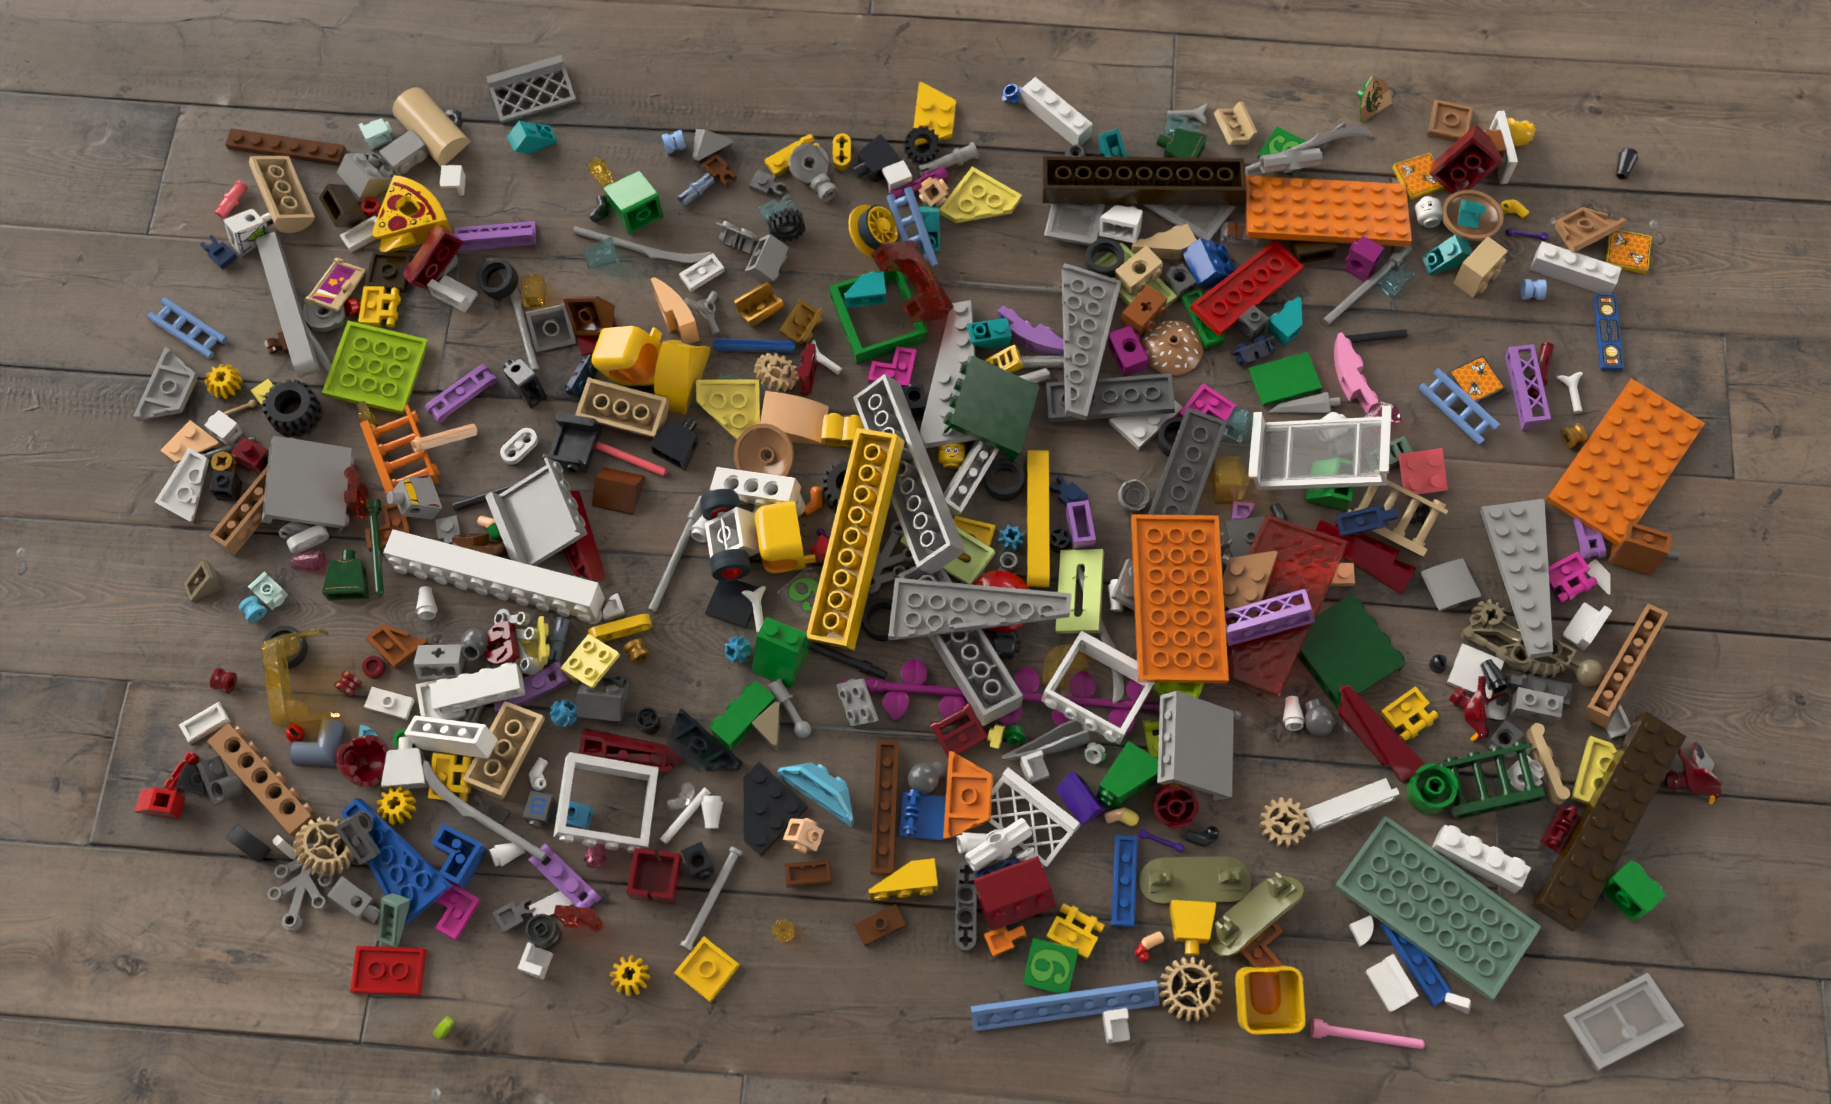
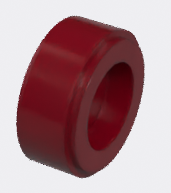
M370 656L362 664V671L371 679L381 677L386 670L384 661L378 656Z

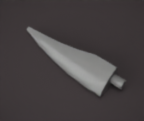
M1071 720L1001 757L1003 760L1021 759L1023 756L1040 750L1043 751L1044 755L1073 749L1091 743L1089 732L1092 731L1088 730L1082 723Z

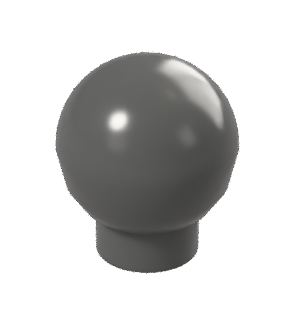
M475 627L464 632L461 638L462 654L466 659L475 660L484 656L483 651H487V645H489L488 632L486 630Z
M1321 699L1307 702L1304 705L1307 712L1304 718L1306 729L1315 736L1328 735L1335 727V715L1329 708L1323 706Z
M938 761L931 765L929 763L916 764L908 774L910 787L918 790L920 794L932 792L937 787L939 780L945 778V771Z

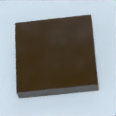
M372 251L364 286L384 287L388 292H391L392 288H398L400 290L399 293H406L408 281L403 273L408 263L414 259L413 255Z

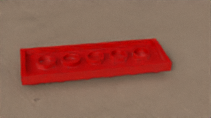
M1274 240L1191 304L1190 310L1217 336H1220L1237 323L1239 317L1253 305L1257 307L1298 275L1304 266L1277 240Z

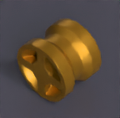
M1580 423L1574 424L1572 428L1566 427L1561 430V438L1567 448H1573L1577 443L1583 444L1587 442L1586 430Z
M219 452L212 457L211 465L214 470L236 473L237 464L229 453Z
M642 638L630 641L623 648L624 652L630 656L629 661L632 665H638L646 661L651 655L650 651L645 649V643Z

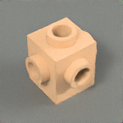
M929 177L921 183L923 187L919 189L921 193L919 197L925 205L933 206L936 204V206H939L947 200L945 196L949 194L947 192L948 186L942 178L939 180L937 177L934 179ZM932 188L938 189L937 195L932 194Z
M790 819L783 840L794 845L793 849L801 853L817 851L824 830L817 827V823L811 819Z

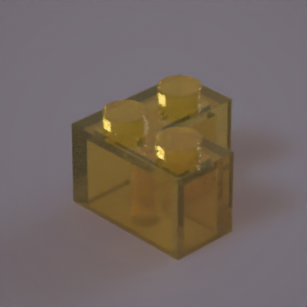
M1240 456L1215 457L1212 464L1215 504H1233V501L1241 502L1243 496H1246V487H1249V475L1245 474L1244 464H1241Z

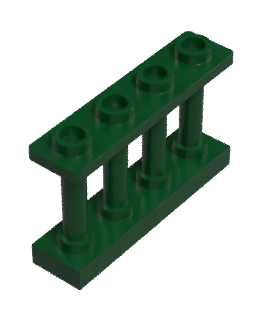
M1525 741L1516 742L1509 748L1494 747L1488 753L1480 754V752H1473L1467 754L1466 758L1458 759V757H1451L1445 759L1444 763H1440V766L1450 769L1458 781L1457 803H1455V806L1450 807L1453 818L1459 820L1545 801L1544 789L1535 785L1527 753L1533 752L1531 743L1526 744ZM1518 756L1526 786L1524 791L1516 793L1511 789L1504 762L1505 758ZM1495 761L1502 793L1501 796L1492 798L1488 794L1481 764ZM1472 766L1480 796L1478 801L1471 803L1465 798L1458 769Z

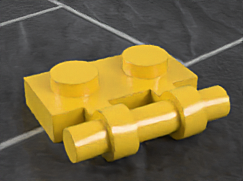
M364 286L358 323L369 326H381L382 319H386V326L393 328L395 321L398 320L397 306L401 300L399 296L400 290L392 288L391 294H386L384 287ZM384 303H389L388 310H383Z
M1416 686L1380 712L1381 716L1393 730L1402 726L1404 732L1399 737L1404 742L1408 739H1414L1418 736L1419 731L1425 727L1429 728L1434 724L1433 721L1439 718L1436 711L1433 710L1428 714L1424 710L1430 703ZM1417 715L1420 720L1412 725L1409 719Z
M433 753L431 768L438 779L452 793L459 792V798L467 802L468 793H471V786L465 783L463 778L472 763V756H463L462 764H456L457 755ZM455 772H461L460 785L454 784ZM429 786L428 798L445 800Z
M1063 903L1060 912L1066 914L1067 917L1064 920L1056 916L1046 938L1058 944L1078 948V955L1087 960L1098 940V937L1090 934L1092 929L1101 933L1105 925L1097 921L1098 918L1092 915L1089 917L1078 911L1079 908L1075 906L1070 907ZM1075 919L1085 924L1084 930L1073 925V920Z

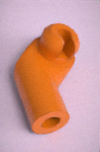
M813 486L810 489L811 499L805 505L803 512L805 516L822 507L824 491L821 487Z

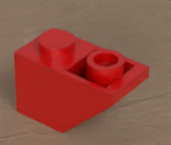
M155 787L144 789L140 792L134 812L180 819L186 798L175 790Z

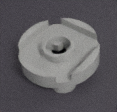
M810 143L801 144L794 149L790 156V172L802 184H811L816 176L823 173L826 174L828 171V155L818 145L815 146ZM805 159L813 160V168L810 169L804 166L806 163Z
M305 303L303 307L304 319L315 332L331 331L335 328H340L344 323L343 320L346 315L344 304L338 312L316 304L312 306ZM323 309L329 311L326 315L320 314L323 312Z

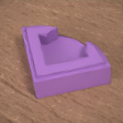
M1233 501L1231 520L1249 518L1255 503Z

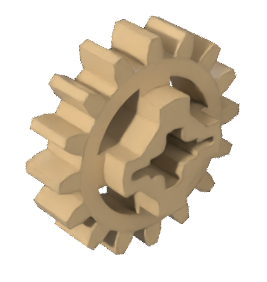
M767 353L766 356L761 355L754 366V372L757 373L756 378L762 379L761 384H768L769 389L775 387V390L779 391L781 388L786 392L787 388L792 390L799 379L796 371L797 367L791 365L792 361H786L785 356L778 357L777 353L774 356L770 353Z
M1280 797L1278 803L1271 800L1270 807L1264 806L1263 810L1265 813H1261L1259 816L1264 821L1260 822L1259 827L1265 828L1262 835L1270 836L1269 843L1275 840L1277 841V847L1284 843L1285 847L1288 848L1291 841L1294 845H1297L1299 843L1298 838L1301 840L1305 838L1306 835L1303 832L1309 830V826L1305 824L1310 819L1303 816L1307 810H1300L1299 802L1293 805L1292 798L1284 802V799ZM1277 810V816L1270 818L1271 813ZM1281 819H1284V822L1288 823V825L1285 826L1283 822H1280ZM1299 826L1298 831L1291 835L1292 828Z

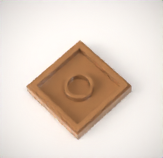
M1434 100L1427 136L1458 141L1470 130L1474 107Z

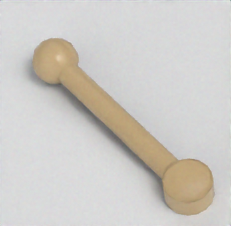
M250 400L247 404L223 413L229 415L248 407L254 408L257 402Z

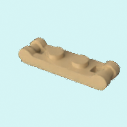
M1535 723L1526 732V740L1532 745L1534 760L1542 766L1543 771L1546 773L1542 780L1551 802L1554 805H1561L1569 798L1570 791L1562 785L1560 770L1557 766L1555 767L1552 760V750L1550 746L1546 745L1543 737L1545 732L1544 726Z

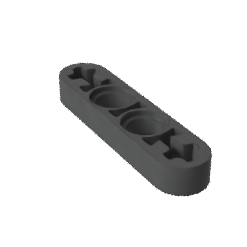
M967 861L960 863L956 871L955 943L958 950L965 953L972 951L976 945L977 891L975 884L959 885L960 882L964 883V874L960 872L964 871L965 867H968L970 872H975ZM969 874V883H974L973 879H976L974 874ZM964 889L970 890L973 893L972 899L963 901L960 898L961 891ZM963 912H969L972 915L973 920L969 924H963L960 921L959 917ZM959 928H973V931L968 930V939L972 940V942H969L967 947H964L963 943L959 942V940L963 939L964 930L959 931Z

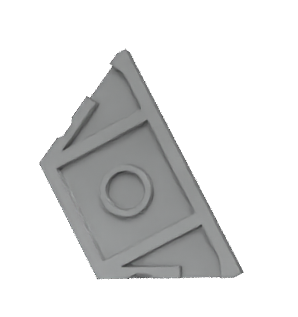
M166 347L133 415L136 420L182 413L198 379L197 374Z

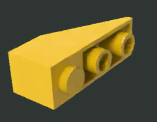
M935 858L909 862L870 888L869 898L881 901L888 899V896L897 895V898H907L912 893L931 895L934 891H938Z

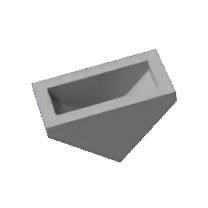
M696 129L692 157L694 160L699 161L733 143L730 138L707 130Z

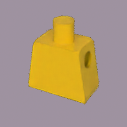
M1172 900L1169 909L1175 942L1185 943V955L1198 956L1199 943L1206 944L1210 940L1216 903Z

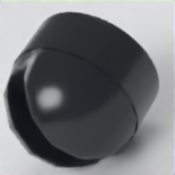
M1441 654L1434 655L1429 661V667L1435 673L1444 672L1448 666L1447 658Z

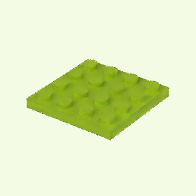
M348 321L324 384L322 395L404 415V406L408 405L429 344L428 339Z

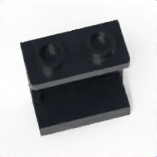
M557 413L555 421L558 423L559 429L550 453L543 454L542 459L544 460L547 457L558 461L563 469L572 473H578V471L587 473L603 428L595 418Z

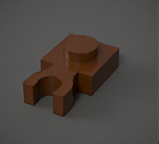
M717 153L701 164L702 169L709 173L714 181L719 178L725 188L728 187V182L725 179L737 180L736 175L732 171H728L730 170L729 165Z

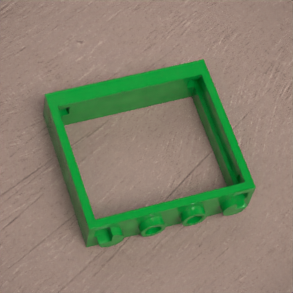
M898 264L875 272H884L885 284L895 281L915 332L863 349L842 299L845 297L844 294L861 276L829 286L830 299L856 364L893 353L896 346L908 348L926 342V333H928L926 322L921 321L920 307L918 304H914L913 290L911 287H907L906 273L904 271L901 272Z

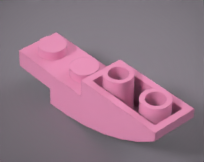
M1341 332L1338 334L1334 345V363L1340 385L1349 401L1357 398L1367 414L1372 413L1378 404V397L1368 387L1364 375L1360 374L1363 368L1361 356L1355 353L1351 341Z

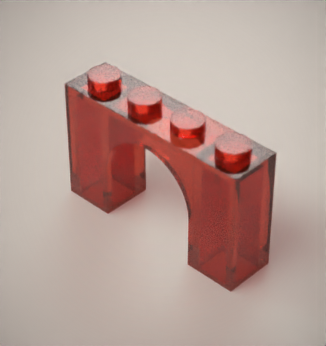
M914 240L883 243L871 255L881 272H902L916 285L919 294H914L902 305L911 323L942 319L954 308Z

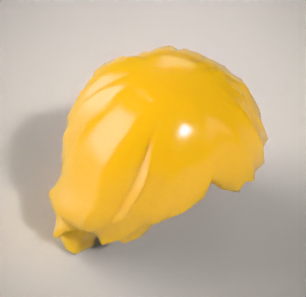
M1512 118L1507 119L1514 146L1521 147L1527 145L1534 137L1536 132L1535 125L1533 123L1529 124L1527 120L1519 122Z

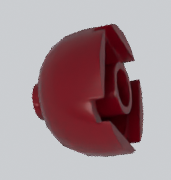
M1170 783L1162 785L1156 791L1153 797V811L1160 823L1167 825L1168 828L1178 829L1188 826L1193 822L1192 819L1199 812V802L1190 787Z

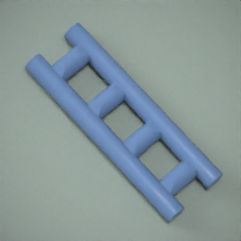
M908 187L904 189L906 196L895 199L894 194L887 196V200L912 273L914 274L920 272L919 264L929 261L931 267L937 265L938 262L913 189ZM909 203L912 215L902 219L899 207ZM916 223L919 234L909 238L905 226ZM922 242L926 253L915 257L912 245Z
M166 297L162 298L160 302L165 307L157 315L152 312L147 315L148 320L208 359L213 358L214 352L210 349L217 341L225 344L228 340L226 336ZM172 311L180 316L173 325L164 320ZM187 321L195 326L188 335L179 330ZM202 331L211 336L203 345L195 341Z
M1440 368L1436 369L1433 375L1437 379L1429 387L1424 383L1421 384L1418 390L1480 446L1485 441L1481 434L1489 427L1496 430L1501 424ZM1443 384L1452 391L1444 401L1435 394ZM1458 398L1468 406L1460 415L1450 408ZM1474 412L1484 420L1475 429L1466 422Z

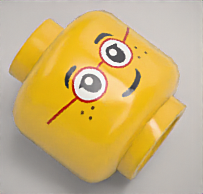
M964 443L938 446V462L943 465V468L957 469L964 462Z

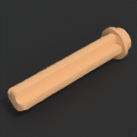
M472 423L422 438L417 436L411 442L412 448L415 452L423 453L426 449L476 436L478 429Z

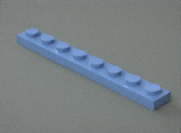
M1149 981L971 1006L973 1030L980 1031L1102 1014L1104 1011L1124 1008L1131 1010L1159 1006V991L1157 981Z

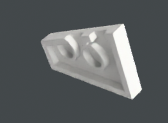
M1174 400L1175 413L1115 417L1109 419V424L1139 450L1159 432L1161 425L1166 420L1179 415L1183 407Z
M188 448L158 495L155 503L194 523L209 459Z

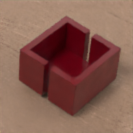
M634 848L626 892L629 898L651 902L652 897L655 902L675 905L683 864L680 853L659 851L661 859L659 861L655 850Z

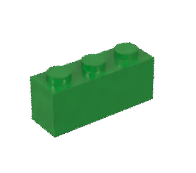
M756 680L752 685L748 684L742 690V695L737 700L734 699L729 703L726 708L727 711L722 716H717L711 723L710 730L712 735L730 751H733L752 731V722L776 702L775 696Z

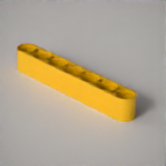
M1027 450L1028 587H1049V450Z

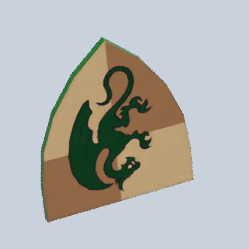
M1371 75L1368 82L1363 84L1364 91L1359 90L1357 92V96L1361 98V123L1392 104L1390 89L1386 82L1379 77Z

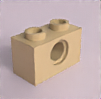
M1146 245L1115 270V277L1117 280L1122 281L1121 285L1132 296L1135 292H1141L1150 280H1155L1162 274L1163 262ZM1137 270L1145 271L1143 274L1136 273Z

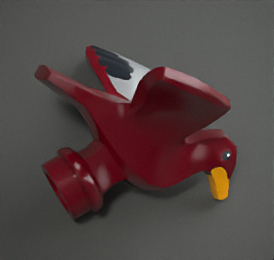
M1486 676L1478 677L1477 691L1472 698L1469 696V692L1461 687H1458L1449 698V701L1455 707L1462 706L1464 708L1465 721L1476 730L1475 735L1470 738L1471 741L1488 737L1490 731L1484 722L1488 720H1505L1508 712V693H1502L1490 699L1486 697Z
M1695 742L1693 744V761H1690L1681 749L1678 751L1677 754L1683 762V771L1676 772L1671 770L1666 773V789L1677 790L1678 787L1686 786L1693 794L1710 795L1708 803L1711 805L1720 797L1722 793L1720 786L1723 782L1711 772L1714 762L1710 756Z

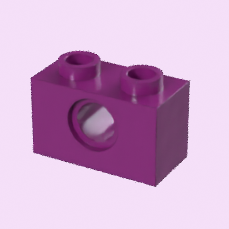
M1362 236L1358 242L1355 240L1345 260L1347 263L1345 271L1365 282L1375 271L1384 247L1365 236Z
M1131 325L1108 333L1107 345L1123 377L1146 369L1149 360L1147 350L1143 349L1140 344L1141 340L1138 332H1134ZM1125 349H1131L1133 352H1127Z

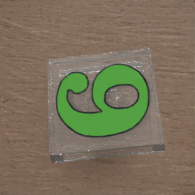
M810 565L776 592L804 625L810 621L820 581V576Z

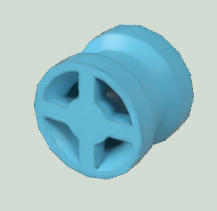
M250 596L239 605V610L246 614L245 618L249 623L259 621L267 613V609L264 605H260V599L257 596Z

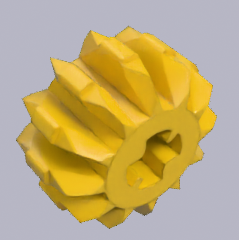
M220 363L219 368L212 367V372L206 373L208 378L204 381L208 388L207 390L218 399L222 396L228 399L230 394L235 396V390H241L239 384L243 383L239 371L233 368L232 365L227 364L224 366Z
M399 786L395 791L393 787H389V794L381 792L384 799L377 801V804L381 806L377 809V813L382 815V819L385 822L389 821L391 825H395L397 820L400 824L404 825L405 817L412 819L409 812L416 811V807L413 806L416 799L411 797L412 793L409 790L404 791Z
M630 955L628 962H626L624 957H621V966L617 963L613 964L617 972H610V976L616 978L611 982V985L613 987L618 986L617 992L619 994L625 990L626 996H630L632 990H634L636 995L640 994L639 986L645 989L647 987L643 980L650 979V975L645 973L649 970V967L647 965L642 966L643 960L641 958L635 961L633 955ZM630 971L633 973L632 980H628L627 973Z

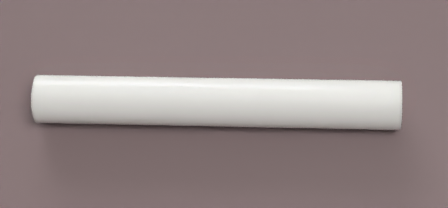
M705 787L662 835L660 840L667 845L699 808L701 802H703V796H709L711 792Z

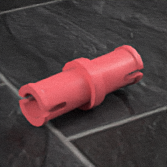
M237 180L230 192L223 196L224 200L214 213L220 218L226 219L234 206H238L239 200L248 190V186Z

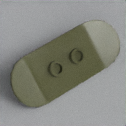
M1229 856L1165 857L1151 860L1143 867L1139 876V885L1145 897L1154 903L1170 904L1172 900L1230 903L1239 901L1248 894L1251 887V877L1248 869L1241 861Z
M1277 872L1275 873L1277 877L1269 878L1260 883L1215 922L1209 940L1212 950L1221 956H1231L1239 953L1302 899L1304 894L1303 885L1298 880L1282 876Z

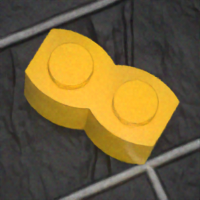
M838 413L824 415L821 444L832 447L843 446L852 448L856 429H865L859 415L843 417Z

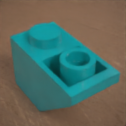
M518 121L507 136L514 152L525 154L534 153L557 142L550 126Z
M918 206L933 251H940L939 207ZM920 242V252H925L923 244Z
M1454 235L1423 255L1422 260L1428 273L1435 274L1458 268L1471 255L1472 250L1466 239Z
M1299 296L1293 301L1289 300L1279 314L1277 312L1274 313L1268 320L1267 332L1274 336L1283 346H1287L1296 338L1302 327V304Z
M1007 318L967 324L972 345L987 350L1009 346L1012 334Z

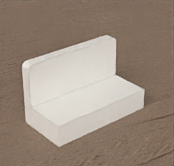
M446 275L440 282L431 279L427 285L432 296L464 313L478 296L477 291Z
M1583 603L1563 632L1562 637L1584 651L1591 644L1612 610L1604 606L1598 611L1587 603Z
M1394 954L1366 970V974L1389 1012L1402 1007L1418 997L1417 992Z

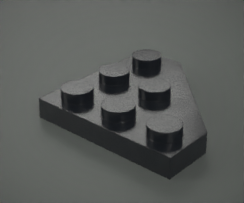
M760 762L743 778L744 842L761 857L785 833L790 819H798L808 809V806Z

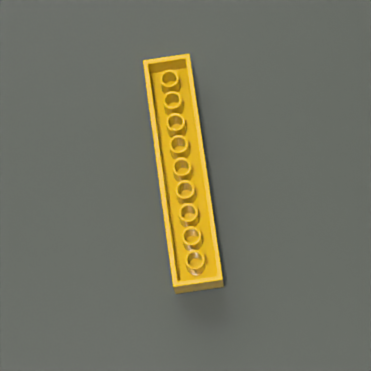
M856 429L807 630V638L813 642L855 650L905 442L897 434Z

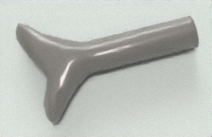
M1205 103L1195 110L1167 111V119L1195 118L1203 125H1206L1207 120L1204 115L1208 104Z

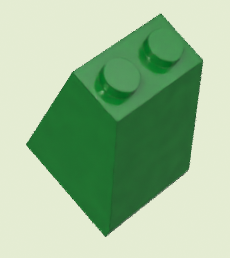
M640 171L631 173L604 188L606 199L628 234L664 217L659 195Z
M766 617L757 634L752 673L773 682L781 679L785 687L792 689L810 652L807 633Z
M1128 741L1099 785L1096 796L1099 802L1107 808L1113 807L1117 809L1157 784L1158 759Z

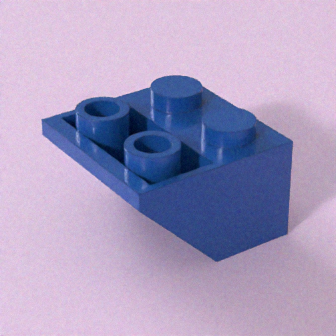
M1199 238L1182 251L1189 269L1197 281V286L1208 289L1215 287L1236 270L1235 265L1228 256V249L1223 244Z

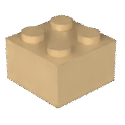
M1487 236L1462 263L1453 284L1472 298L1478 292L1482 293L1489 285L1487 282L1490 279L1494 280L1501 272L1500 268L1506 262L1504 257L1508 250Z

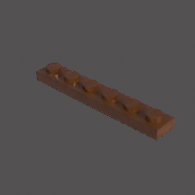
M231 128L225 143L227 149L271 156H289L291 159L340 166L346 152L345 146L340 144Z
M877 740L870 873L876 875H891L894 873L899 741Z

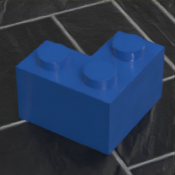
M442 824L431 842L438 851L449 856L439 874L447 881L464 890L488 850L482 843L445 824Z

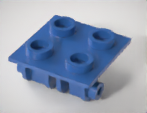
M911 789L910 793L903 792L898 836L944 841L946 796L919 794V791Z

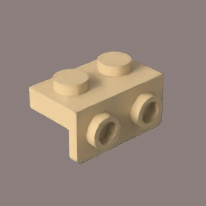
M1238 102L1234 108L1217 109L1214 115L1228 145H1248L1257 134V130L1243 102Z

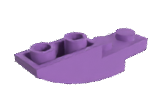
M1004 305L998 310L997 319H1008L1012 334L1011 340L1044 356H1060V358L1064 356L1063 338L1058 337L1050 327H1045L1040 323L1034 328L1029 321H1024L1013 309H1008Z

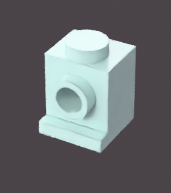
M381 118L364 126L362 123L358 124L370 150L392 142L390 133L393 131L388 121L384 122Z
M265 572L248 586L271 610L281 605L288 596L283 588Z

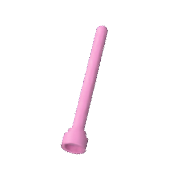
M1315 1018L1311 1021L1310 1036L1312 1038L1321 1039L1330 1035L1423 1049L1425 1047V1042L1421 1039L1329 1026L1323 1020Z

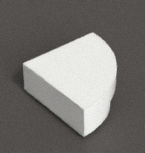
M618 593L611 596L603 610L605 622L625 615Z
M279 835L272 840V843L291 859L296 858L293 854L294 848Z
M1371 915L1349 925L1359 947L1364 945L1373 933Z
M1451 993L1446 994V1004L1456 1010L1469 1014L1471 1008L1470 999Z

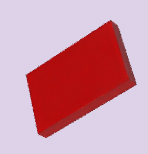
M356 946L350 993L421 996L427 949Z

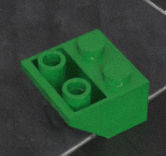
M1334 458L1313 462L1310 475L1353 474V461ZM1354 487L1307 488L1305 501L1347 511L1352 500Z

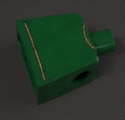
M1177 128L1174 130L1171 138L1160 134L1156 146L1165 149L1164 157L1199 158L1205 147L1207 135Z
M345 549L342 551V560H332L329 562L322 593L327 600L369 599L366 567L361 560L355 559L356 552L354 550Z

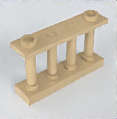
M1387 480V485L1393 489L1383 505L1385 510L1392 509L1400 492L1412 497V500L1397 528L1394 527L1391 531L1384 527L1372 531L1424 557L1427 548L1424 547V541L1439 513L1447 514L1446 504L1436 499L1431 502ZM1369 486L1358 508H1355L1354 511L1368 508L1379 486ZM1422 502L1432 507L1417 537L1411 541L1404 537L1406 534L1404 531L1419 503Z

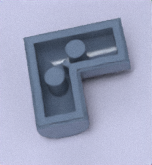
M334 719L321 720L317 743L293 742L290 751L292 764L337 767L336 752L342 745L345 724Z

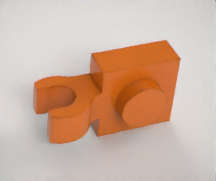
M1006 926L985 933L984 937L992 956L995 957L1014 949L1012 942L1027 937L1023 926L1009 932Z

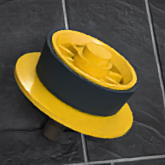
M860 205L851 212L849 232L859 251L871 259H882L887 256L891 247L899 239V232L892 212L882 205Z

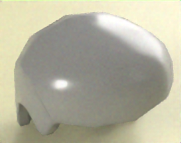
M1133 479L1121 485L1118 491V501L1125 510L1137 512L1144 509L1149 503L1150 491L1143 482Z

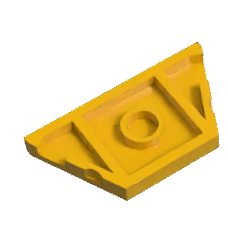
M919 82L913 128H918L919 126L925 128L927 126L929 130H935L934 133L939 136L938 140L944 141L952 138L956 100L923 82ZM919 138L915 141L914 145L918 149V146L926 143L929 144L926 139Z

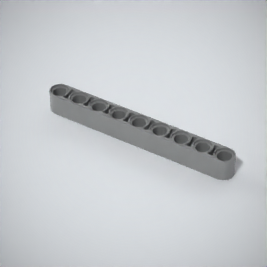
M276 231L257 237L256 243L295 372L299 378L320 371L281 241Z

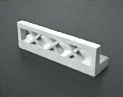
M1385 778L1306 809L1307 811L1304 816L1310 819L1308 825L1311 831L1315 832L1390 803L1400 793L1397 787L1391 789Z

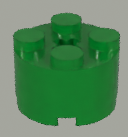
M1435 763L1426 764L1420 767L1408 782L1406 787L1407 796L1412 806L1419 813L1424 815L1438 814L1443 812L1454 801L1457 795L1458 781L1454 773L1447 767H1442Z

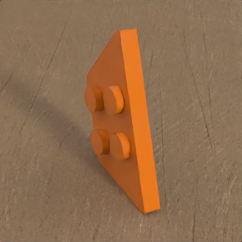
M949 752L944 839H951L991 820L994 775L954 752Z

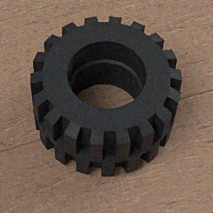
M289 379L285 380V383L278 382L276 387L272 386L270 388L271 392H266L265 394L266 400L262 402L264 406L262 410L276 432H280L283 436L288 434L289 437H294L297 434L300 437L303 436V432L309 433L311 427L315 428L317 426L316 420L320 421L321 416L319 413H322L321 404L306 383H300L299 380L291 382ZM301 403L295 412L283 414L289 405Z
M845 459L840 460V464L836 462L832 464L833 469L828 468L826 471L827 475H824L823 478L825 501L830 509H834V513L837 511L841 495L838 488L844 482L848 462H845Z

